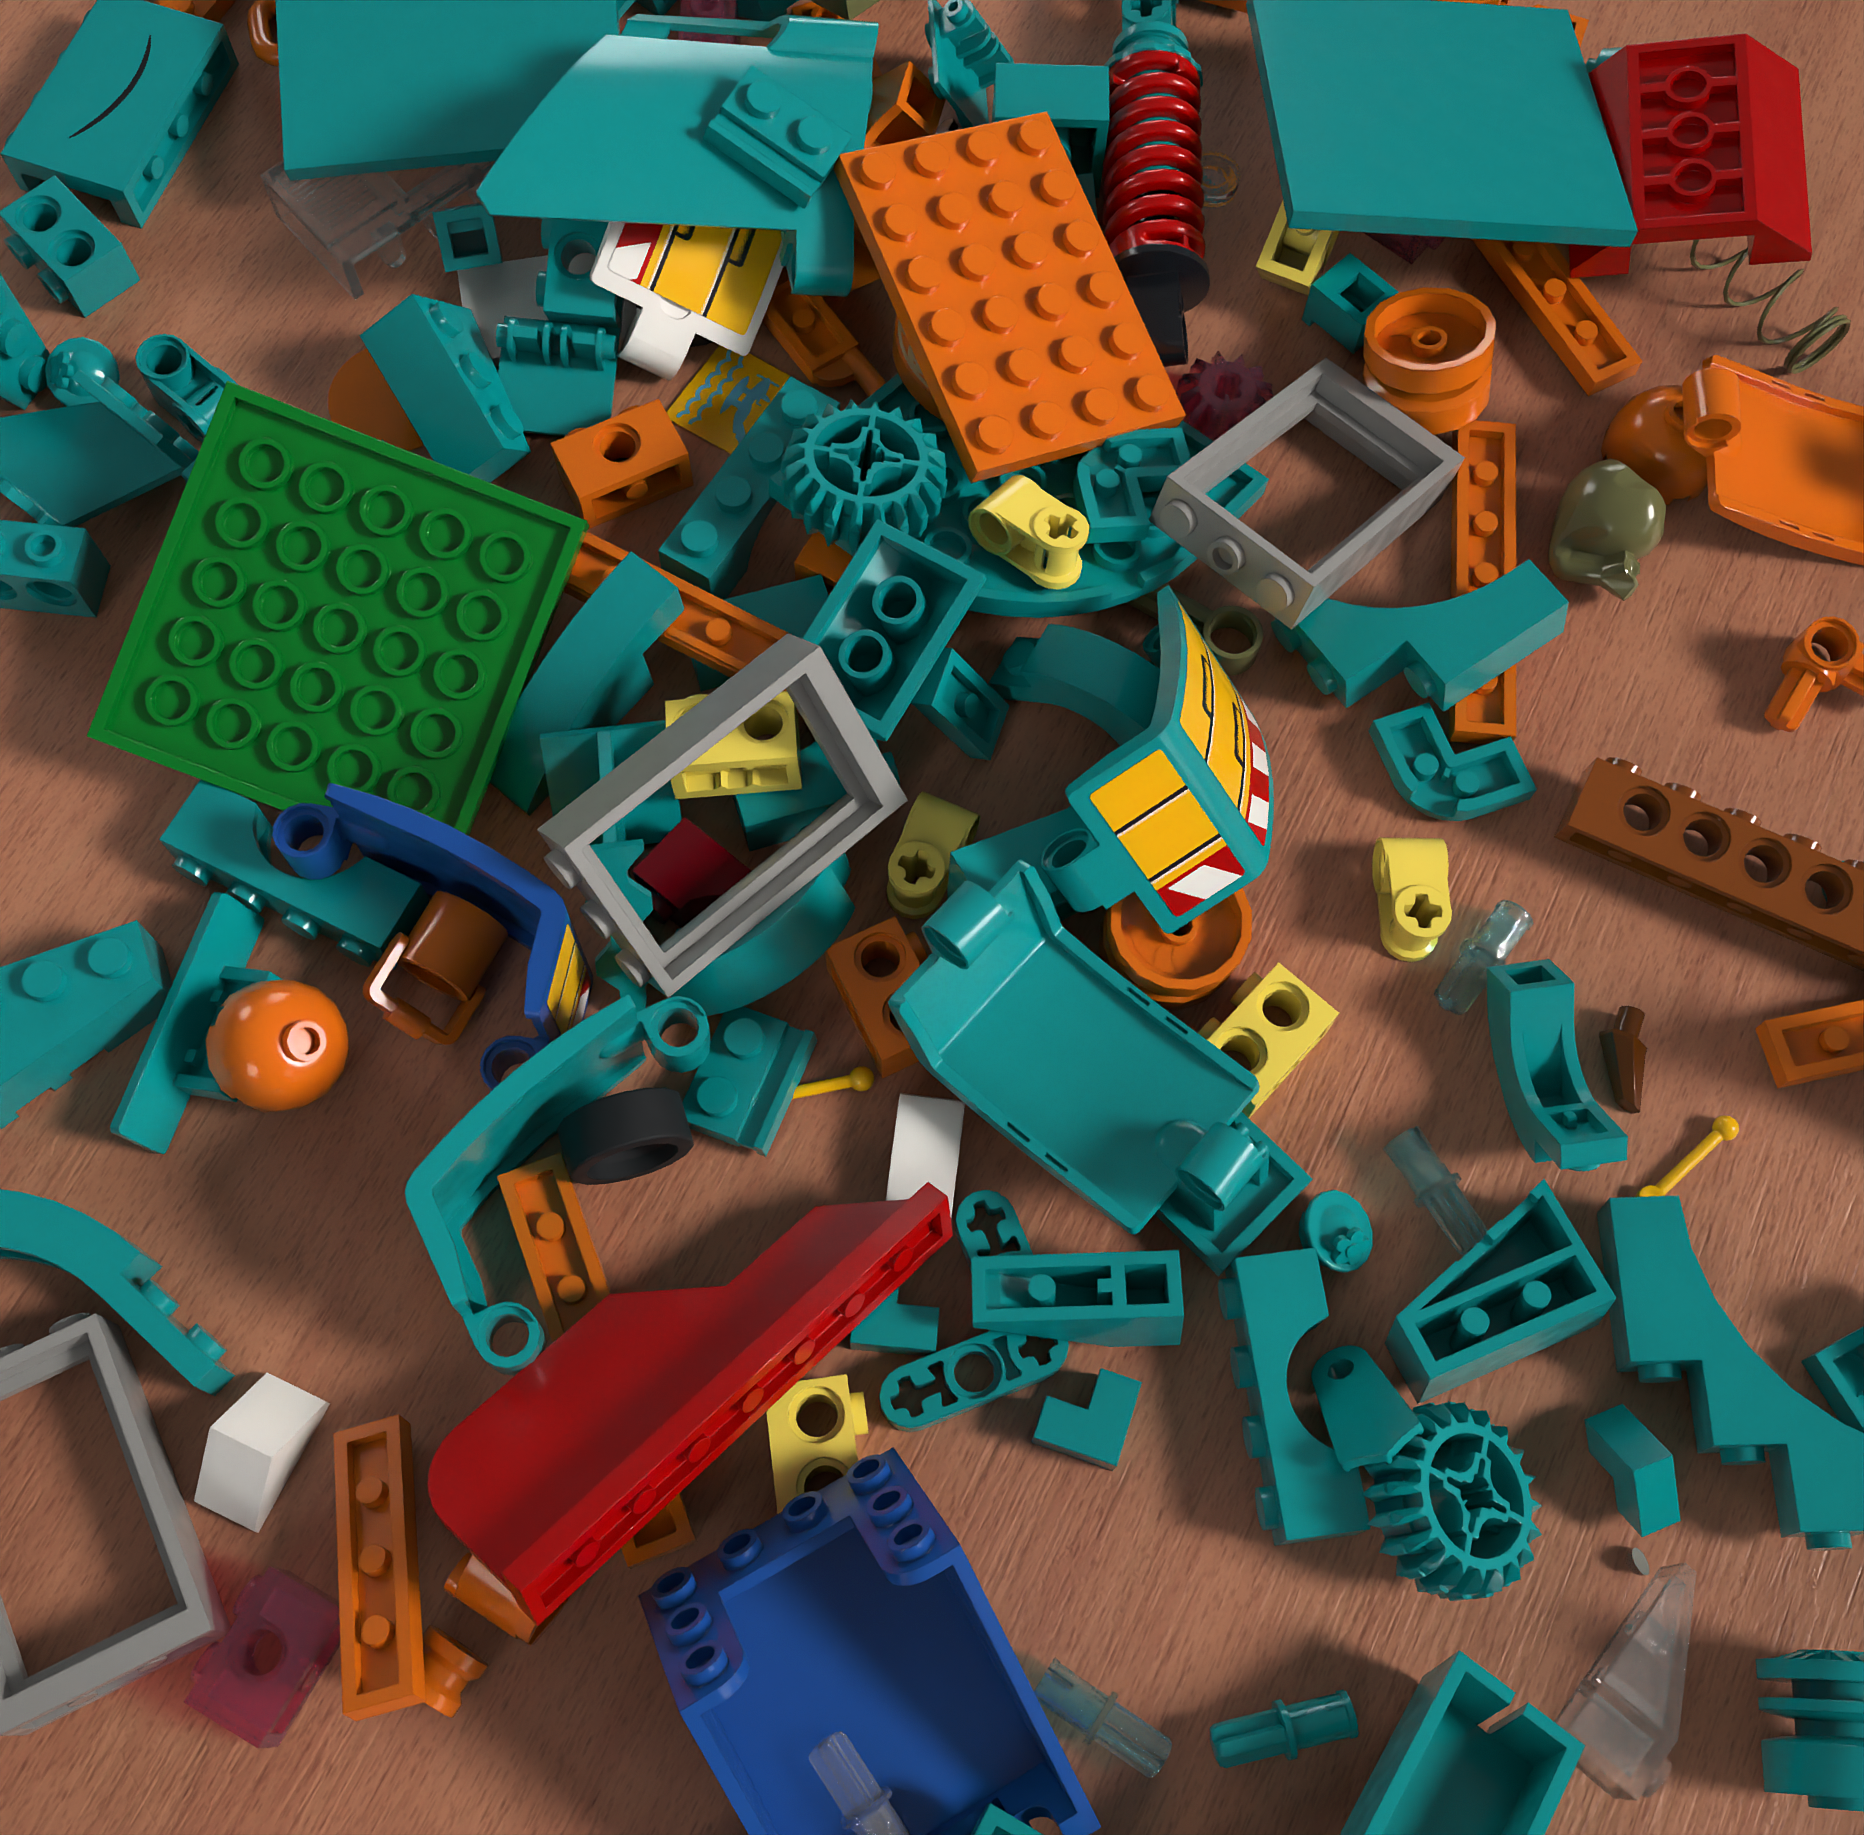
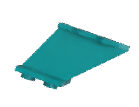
M79 369L72 379L99 402L0 417V492L33 517L38 524L76 527L180 476L181 472L197 458L199 451L183 439L176 430L159 416L140 405L133 396L112 379L107 377L99 385Z
M666 720L540 734L539 740L552 815L555 816L665 730ZM668 781L589 844L642 922L653 910L652 893L631 879L630 866L644 851V844L660 843L682 820L679 799H675L671 781ZM610 936L611 940L595 958L596 974L617 988L620 992V998L630 995L636 1006V1012L646 1008V985L648 982L639 988L623 972L614 958L621 951V948L613 937Z

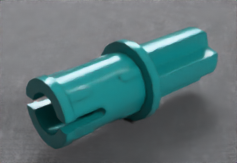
M1344 1689L1338 1690L1334 1694L1286 1706L1281 1699L1274 1700L1270 1710L1217 1722L1210 1727L1212 1751L1217 1763L1223 1768L1284 1754L1288 1760H1294L1298 1757V1750L1345 1738L1353 1739L1359 1735L1354 1707L1348 1693Z

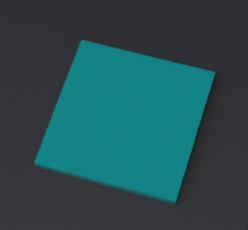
M275 0L284 171L289 180L293 181L496 161L534 109L567 71L606 34L620 35L617 0Z
M1247 0V13L1288 228L1611 247L1631 246L1638 229L1568 10L1435 0Z

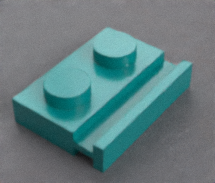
M751 64L722 104L714 120L712 119L707 125L703 139L805 209L815 192L819 190L834 168L839 155L843 154L847 149L853 135Z
M743 1006L724 1012L711 1039L709 1054L698 1067L682 1102L689 1128L737 1147L741 1145L756 1151L761 1156L767 1157L791 1103L795 1089L799 1085L818 1042L815 1032L808 1029L802 1031L789 1026L788 1022Z

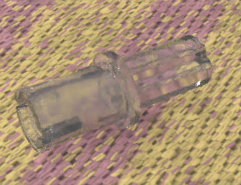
M842 1731L833 1733L820 1741L809 1753V1761L844 1814L840 1820L844 1830L852 1828L856 1835H911L889 1802L893 1794L888 1785L880 1788L845 1733Z

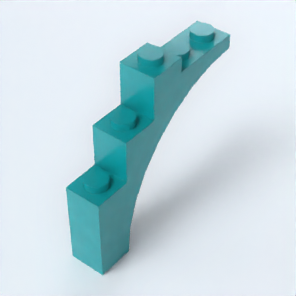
M1679 1195L1609 1198L1597 1212L1605 1279L1617 1297L1609 1309L1617 1372H1638L1639 1382L1665 1383L1681 1380V1370H1686L1697 1454L1720 1453L1722 1465H1753L1765 1463L1764 1452H1768L1781 1538L1805 1537L1806 1549L1813 1551L1852 1549L1851 1536L1864 1534V1433L1841 1423L1793 1390L1748 1346L1716 1301L1691 1247Z

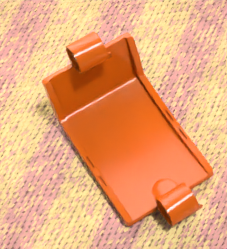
M1713 355L1704 359L1702 370L1692 373L1682 383L1684 441L1706 457L1709 508L1740 526L1774 540L1823 556L1864 566V406L1800 388L1719 355Z

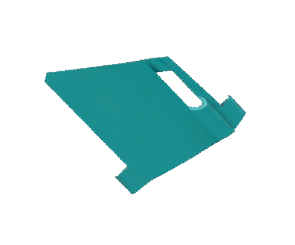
M636 14L627 19L620 35L606 34L556 83L496 160L476 190V196L489 216L781 230L783 245L779 258L781 266H787L792 290L791 294L846 297L849 295L852 287L854 272V215L834 170L832 169L819 190L811 198L808 206L803 209L705 141L703 137L709 122L712 119L714 120L722 104L752 64L852 134V139L844 153L864 149L868 114L872 103L873 57L879 23L798 15H782L770 22ZM671 31L772 38L773 40L766 47L673 40L667 39Z

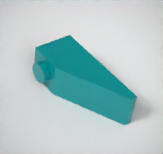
M1179 1250L971 1257L973 1328L1107 1347L1180 1345L1184 1322V1306Z

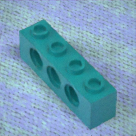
M542 219L541 243L543 249L549 250L547 271H539L537 275L536 303L538 307H543V312L549 321L614 327L622 330L624 298L594 284L590 280L591 270L584 274L569 272L570 262L577 255L589 253L597 256L609 222Z

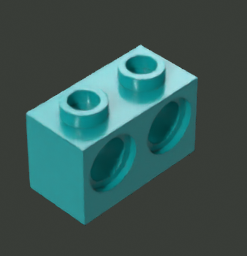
M55 175L0 210V217L11 234L4 239V242L14 257L25 269L35 265L41 271L37 274L38 279L54 300L59 304L68 300L84 318L140 281L122 243Z
M0 520V608L97 618L111 565L86 528Z

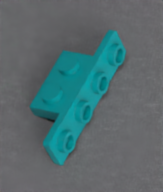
M212 893L110 1125L111 1133L153 1153L164 1154L167 1152L191 1095L231 1102L238 1101V1098L232 1099L220 1089L208 1067L206 1037L209 1027L215 1025L219 1012L224 1008V1006H220L229 995L252 983L283 980L270 971L245 968L264 925V918L227 893Z

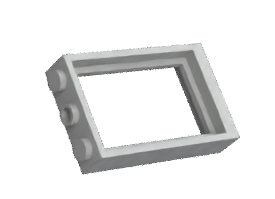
M1324 358L1168 475L1149 521L1292 630L1442 499L1465 457L1328 358ZM1303 418L1402 490L1308 571L1206 495L1208 491Z
M787 633L549 819L537 831L551 849V852L544 856V860L551 871L568 889H572L576 885L587 900L580 907V911L585 919L602 938L607 939L609 936H612L621 948V951L614 958L623 972L639 988L648 982L669 998L908 800L821 647ZM786 689L847 794L659 946L589 844Z
M79 1313L61 1319L49 1328L50 1335L27 1346L24 1344H13L0 1348V1401L90 1360L177 1604L28 1677L0 1594V1736L28 1735L233 1632L119 1325L96 1313L93 1315L90 1313Z

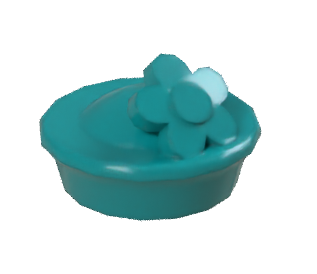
M85 337L70 338L57 345L48 356L45 368L47 385L54 397L66 407L99 402L72 379L79 369L99 385L107 377L119 384L118 363L111 351L98 341Z
M1337 1190L1320 1192L1309 1202L1307 1209L1303 1211L1299 1221L1300 1241L1303 1249L1316 1248L1319 1266L1346 1273L1359 1269L1368 1260L1373 1247V1231L1368 1215L1360 1203L1353 1197Z

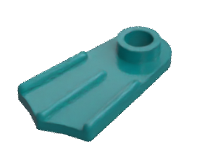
M1353 1345L1341 1346L1327 1352L1316 1362L1312 1370V1382L1338 1462L1344 1471L1349 1472L1351 1468L1381 1462L1391 1464L1393 1457L1407 1442L1414 1438V1435H1421L1424 1429L1419 1419L1363 1348Z

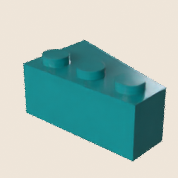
M411 294L359 335L433 461L491 483L531 453L523 433L522 422L513 410L471 309Z
M1543 1179L1530 1191L1524 1201L1503 1220L1500 1219L1458 1262L1455 1261L1396 1316L1384 1344L1415 1401L1419 1404L1597 1326L1617 1297L1547 1182Z

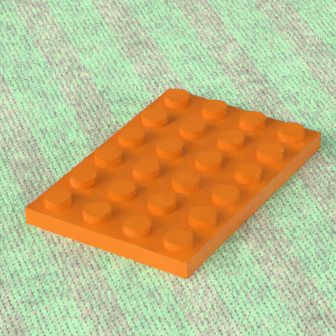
M1047 111L839 155L833 170L970 483L1091 451L1094 448L1101 447L1108 438L1135 430L1175 428L1186 416Z

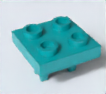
M1243 1112L1236 1117L1230 1127L1244 1135L1257 1148L1261 1156L1267 1153L1268 1159L1227 1208L1223 1211L1215 1210L1178 1186L1155 1213L1218 1277L1313 1180Z

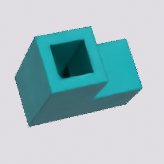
M898 1287L851 1331V1350L928 1356L936 1353L940 1308L898 1304Z
M1101 1368L1096 1376L1087 1409L1046 1396L1031 1443L1113 1471L1118 1465L1142 1382Z
M1623 1404L1584 1419L1589 1453L1613 1477L1617 1510L1639 1535L1644 1537L1681 1521L1673 1454Z

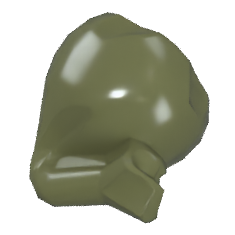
M1606 459L1583 469L1568 484L1560 500L1553 522L1548 559L1555 576L1564 581L1601 586L1616 598L1623 601L1628 599L1639 585L1636 576L1640 574V563L1637 560L1650 554L1663 536L1666 504L1663 497L1655 487L1641 479L1633 470L1618 460Z

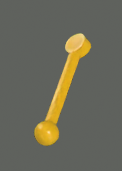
M858 1066L851 1071L850 1075L798 1085L792 1100L851 1087L857 1091H866L873 1086L874 1074L869 1068Z
M1731 1116L1717 1117L1712 1124V1132L1655 1186H1645L1637 1192L1635 1197L1665 1196L1722 1140H1732L1737 1136L1739 1132L1737 1121Z

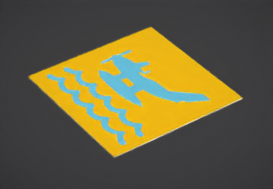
M719 345L667 410V414L675 424L732 454L789 379L790 375L750 353L746 356H741Z

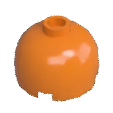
M1657 386L1633 396L1612 419L1605 432L1601 447L1602 459L1607 454V459L1618 460L1628 466L1641 479L1658 490L1666 505H1670L1673 499H1683L1690 496L1687 500L1689 501L1698 497L1707 487V463L1705 456L1694 450L1684 441L1682 386Z
M288 979L252 983L229 995L220 1006H224V1008L219 1012L215 1025L209 1027L206 1037L208 1067L220 1089L232 1099L238 1098L245 1105L254 1107L252 1109L265 1113L300 1109L327 1094L343 1074L350 1050L347 1024L337 1005L318 988Z

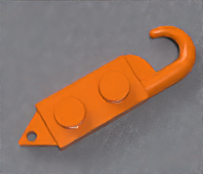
M782 268L762 320L764 325L812 384L816 383L819 386L835 387L855 380L867 396H871L886 381L861 352L859 342L821 296L791 294L792 290L788 271Z

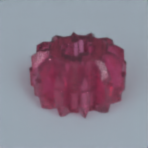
M1217 351L1214 357L1211 358V363L1196 358L1194 364L1190 367L1189 373L1183 374L1182 378L1179 379L1176 394L1186 414L1183 421L1212 441H1215L1273 397V384L1262 381L1264 377L1262 366L1244 367L1245 362L1242 354L1231 362L1226 361L1221 353Z

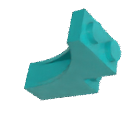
M1528 559L1490 584L1446 601L1403 608H1374L1352 605L1327 598L1292 630L1276 617L1271 622V627L1280 644L1288 652L1297 650L1308 663L1307 671L1316 687L1325 695L1333 692L1345 708H1348L1404 670L1405 677L1412 689L1421 698L1425 699L1430 696L1444 712L1563 633L1569 601Z

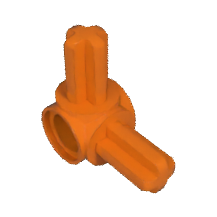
M1835 616L1822 617L1810 624L1786 647L1780 667L1785 678L1764 712V718L1770 722L1771 727L1787 732L1796 731L1818 693L1833 691L1840 684L1864 697V654H1862L1864 643L1859 641L1855 628L1846 620ZM1811 643L1824 647L1830 655V662L1822 660L1815 655Z

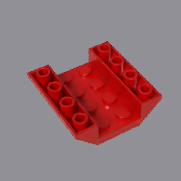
M1744 33L1626 45L1588 73L1638 232L1630 247L1569 244V278L1629 274L1631 248L1634 244L1747 236L1749 265L1811 260L1810 217L1799 69Z

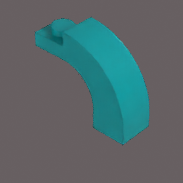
M1048 624L1040 638L1016 637L1011 647L1005 652L1002 662L988 684L1006 700L1048 703L1072 710L1100 726L1121 746L1150 726L1157 699L1160 669L1133 651L1102 636L1074 627Z
M843 853L671 995V997L690 998L700 1004L706 1012V1016L737 1009L772 993L811 966L838 938L856 908L844 889L852 870L846 854Z
M1550 959L1487 967V1009L1493 1057L1505 1105L1515 1131L1528 1155L1534 1163L1554 1161L1561 1170L1570 1169L1574 1171H1591L1604 1163L1627 1160L1628 1135L1595 1101L1581 1070L1574 1030L1575 983Z

